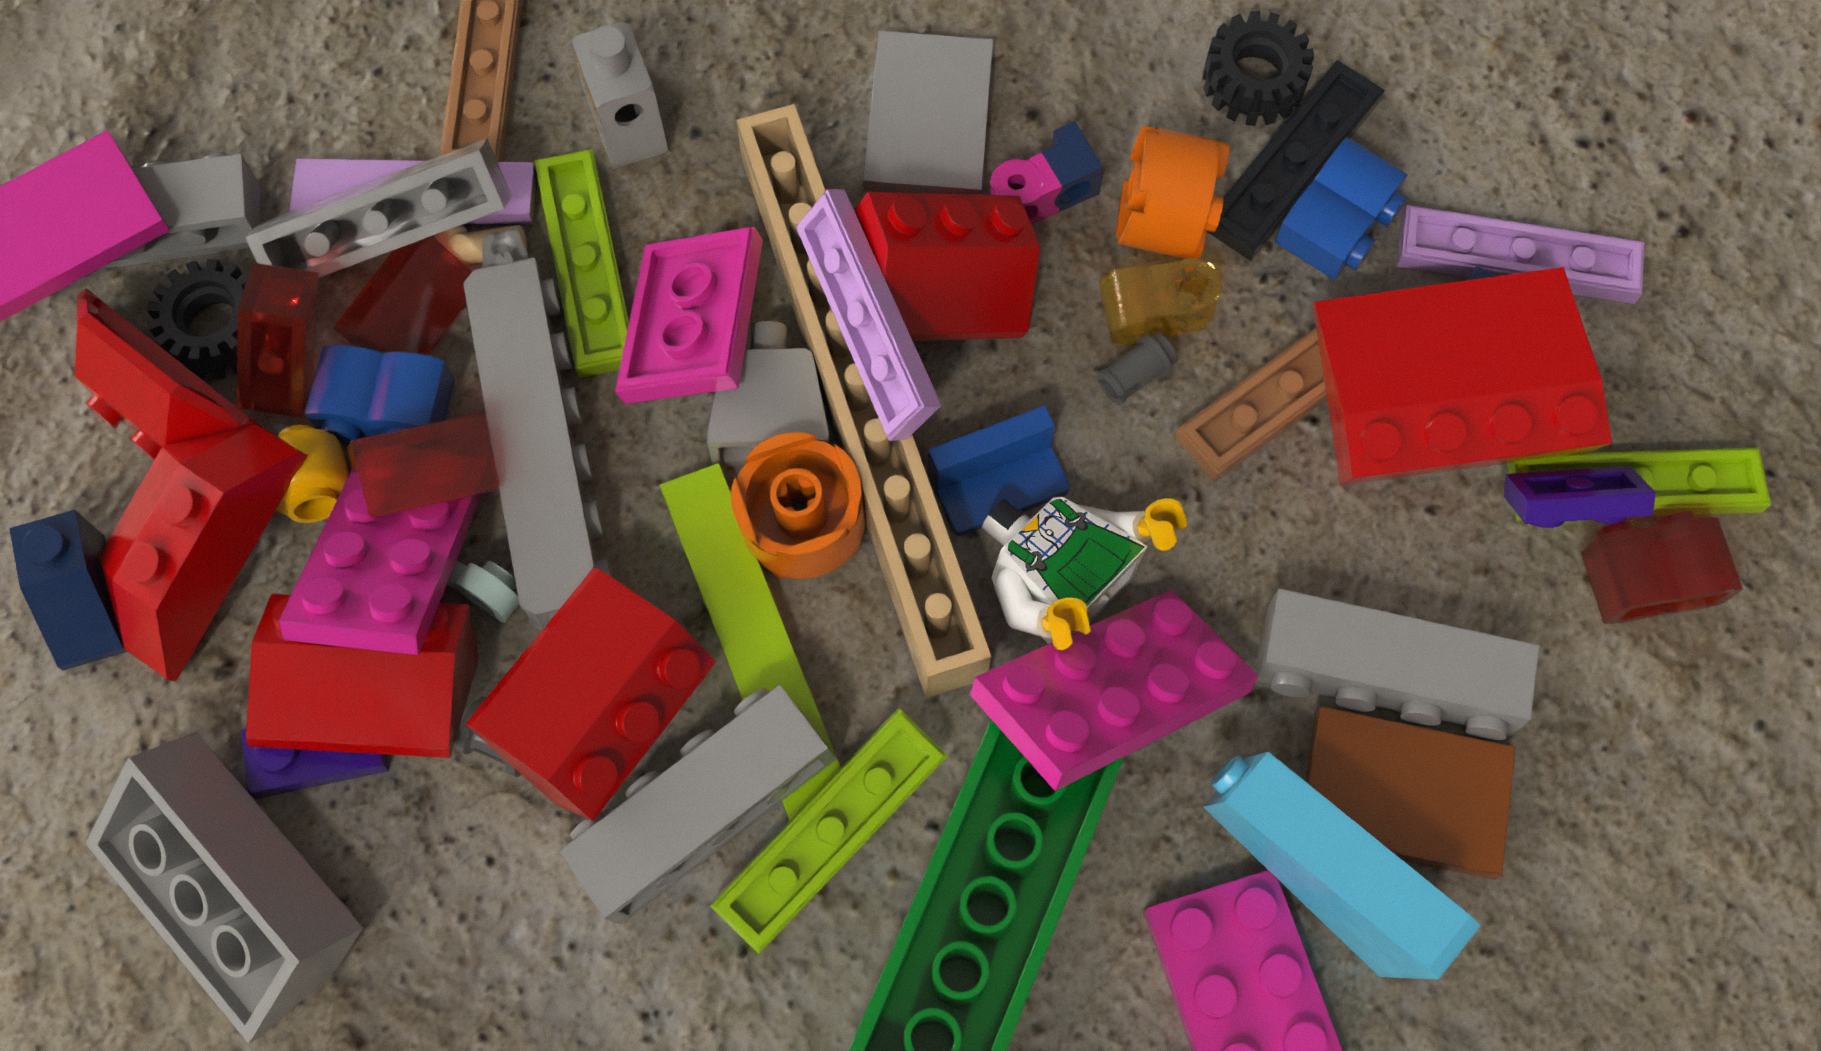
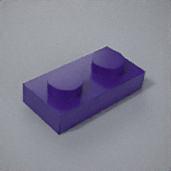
M1631 466L1509 473L1505 476L1503 497L1525 524L1542 528H1554L1561 526L1564 521L1594 520L1600 523L1616 524L1624 522L1627 517L1653 516L1656 492Z
M246 729L241 730L247 790L249 795L255 799L388 771L386 754L248 747Z

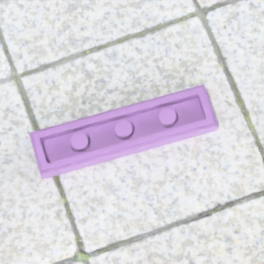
M296 159L289 211L291 212L425 161ZM498 162L512 195L505 209L465 224L533 225L537 172L534 162Z
M827 189L799 222L796 229L888 440H907L942 405L845 189Z
M1406 205L1401 216L1397 266L1467 278L1476 266L1501 276L1564 267L1574 295L1635 304L1642 295L1645 242Z

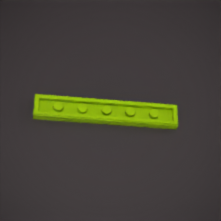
M719 463L659 484L742 701L759 689L766 688L770 692L780 684L837 759L759 562L746 546L732 509L731 492ZM838 759L782 801L789 821L841 768Z

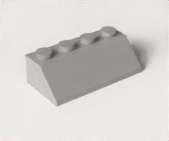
M197 732L128 757L85 844L249 1044L266 1033L338 969L363 927L354 918L346 904L336 897L313 870L306 857L296 850L268 817L265 809L255 802L228 770L224 761L215 755Z

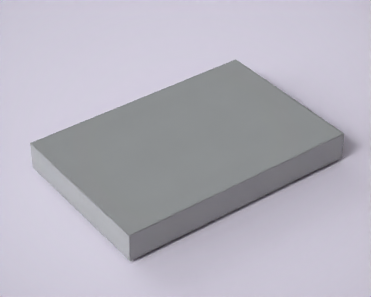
M878 31L863 191L981 195L993 39Z

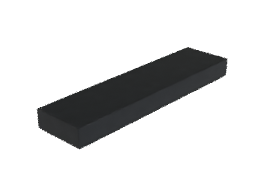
M1336 60L1223 197V208L1218 227L1215 232H1207L1252 261L1282 224L1303 192L1315 180L1338 146L1346 137L1351 139L1380 103L1385 90Z

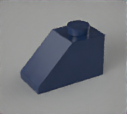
M76 510L9 528L20 589L57 667L64 671L127 652L124 649L97 559L106 544L105 536Z

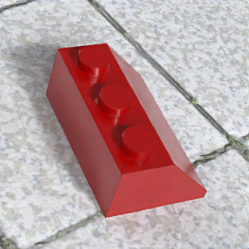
M868 192L855 207V214L912 341L1022 338L1028 332L1040 245L1020 196Z
M593 568L465 725L555 805L594 821L715 665L716 661L675 619L601 569Z
M270 595L252 640L246 724L248 747L451 758L479 659L468 604L439 603L419 655L283 640L279 619L291 595Z

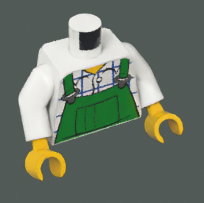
M1053 497L1030 519L1008 500L1003 499L986 517L982 529L1003 545L991 578L1007 624L1015 630L1041 636L1047 644L1053 642V646L1057 650L1069 648L1073 643L1071 634L1077 631L1089 634L1091 632L1090 623L1133 579L1148 547L1144 543L1152 539L1153 545L1162 551L1170 550L1177 542L1174 528L1182 530L1188 525L1181 503L1172 498H1164L1151 503L1145 512H1114L1075 504L1064 497Z

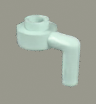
M456 560L447 585L457 590L487 615L502 623H506L519 606L518 596L514 592L516 589L515 578L491 561H487L481 568L473 563H469L466 566Z

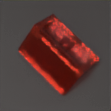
M433 236L392 250L333 329L351 344H371L381 353L409 352L429 355L466 305L463 283L472 271Z
M482 413L352 440L347 448L353 473H358L367 512L372 518L492 492L498 489L500 485Z

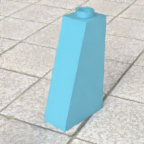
M1265 752L1244 759L1237 755L1227 762L1212 779L1211 785L1217 791L1204 804L1203 808L1379 977L1438 980L1481 927L1469 913L1271 753Z

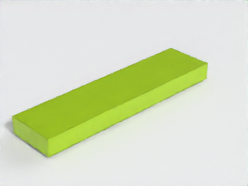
M593 149L534 160L578 378L618 371L621 365L629 317Z
M1759 447L1595 452L1507 463L1509 473L1631 466L1656 492L1653 516L1763 513L1771 506ZM1515 512L1516 521L1522 520Z
M897 709L709 903L710 907L760 954L948 755L901 709Z

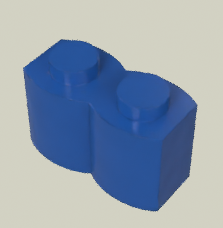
M1346 137L1328 159L1315 180L1294 204L1281 224L1275 243L1333 280L1339 277L1346 266L1356 271L1376 242L1369 234L1378 223L1388 228L1404 206L1408 197L1400 193V190L1408 174Z
M348 345L322 346L305 416L315 429H322L335 435L344 446L357 445L358 440L380 439L385 447L419 451L420 447H437L440 444L455 378L445 360L428 355L409 352L381 353L367 348Z

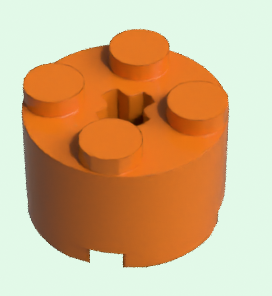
M1142 126L1129 161L1135 163L1132 167L1129 181L1124 180L1120 195L1116 220V238H1119L1117 244L1187 260H1199L1204 249L1207 231L1215 232L1220 221L1223 196L1214 194L1216 179H1221L1224 175L1229 157V144L1172 130Z
M789 432L773 436L761 442L745 458L746 463L741 468L737 478H734L731 488L733 513L746 546L757 558L760 565L766 568L774 577L781 579H809L834 571L859 551L865 531L866 518L862 487L854 462L836 444H834V447L827 442L816 439V436L813 434ZM804 501L805 509L800 511L793 509V504Z

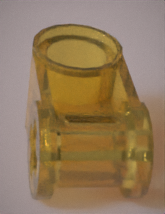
M1187 258L1182 261L1146 267H1124L1107 273L1100 279L1099 288L1111 341L1118 345H1135L1136 339L1142 334L1151 336L1153 333L1159 332L1166 337L1203 330L1213 319L1216 311L1215 302H1217L1222 290V278L1218 269L1203 259ZM1191 273L1189 281H1184L1186 274ZM1197 312V316L1192 319L1193 313Z

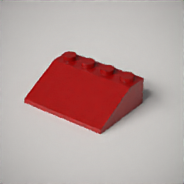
M1564 267L1315 301L1313 303L1340 486L1588 453L1612 444L1602 378Z

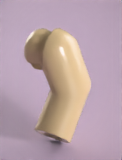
M463 225L435 234V240L438 245V256L451 266H461L483 262V236L493 233L500 234L508 230H519L527 251L526 236L521 225L469 233Z

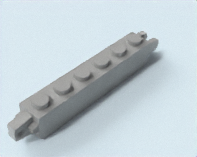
M508 230L504 233H493L482 237L483 268L473 270L463 285L519 605L526 611L530 624L542 631L593 568L601 569L612 578L613 576L608 559L598 561L594 540L604 538L605 535L597 500L586 502L583 482L593 480V472L586 443L575 445L572 425L582 424L583 422L575 387L565 389L561 370L572 368L564 332L554 334L551 316L561 314L555 281L553 278L542 279L536 259H529L519 230Z

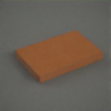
M1319 706L1314 715L1305 782L1403 861L1492 880L1502 876L1516 747Z

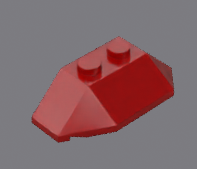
M85 288L77 296L75 377L92 394L85 404L113 429L122 421L132 428L135 433L129 440L151 460H155L162 446L253 424L261 426L105 304L90 290Z
M257 424L162 446L97 558L126 651L165 679L175 682L178 680L288 490L292 478L306 459V453Z

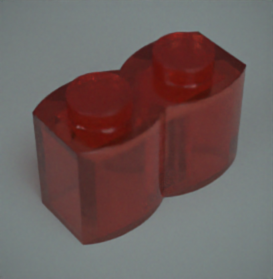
M1692 511L1666 516L1656 522V527L1636 528L1633 521L1608 525L1596 532L1597 538L1581 552L1603 624L1624 623L1661 614L1705 609L1724 604L1743 590L1719 518L1706 517L1696 519L1695 513Z

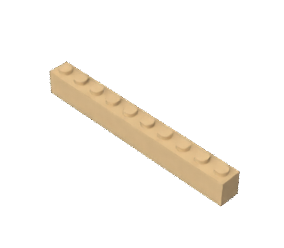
M795 104L737 119L741 159L806 349L811 350L813 353L819 387L839 446L850 456L858 470L864 500L866 525L925 697L929 698L973 684L976 676L989 671L992 656L913 435L907 440H888L796 229L799 222L823 195L825 188Z

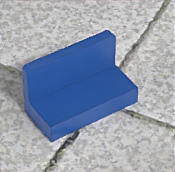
M1045 405L928 449L927 474L955 535L963 536L981 529L988 514L1003 499L1008 500L1016 508L1024 512L1049 502L1053 497H1063L1068 494L1070 484L1051 447L1055 425Z

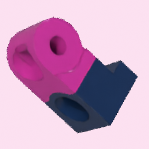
M1073 121L1054 130L1052 148L1032 156L1026 161L1012 159L997 166L991 175L990 195L1020 196L1031 224H1034L1099 195L1103 166L1078 125Z

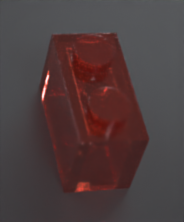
M252 262L238 307L237 408L295 417L303 416L314 372L319 272Z

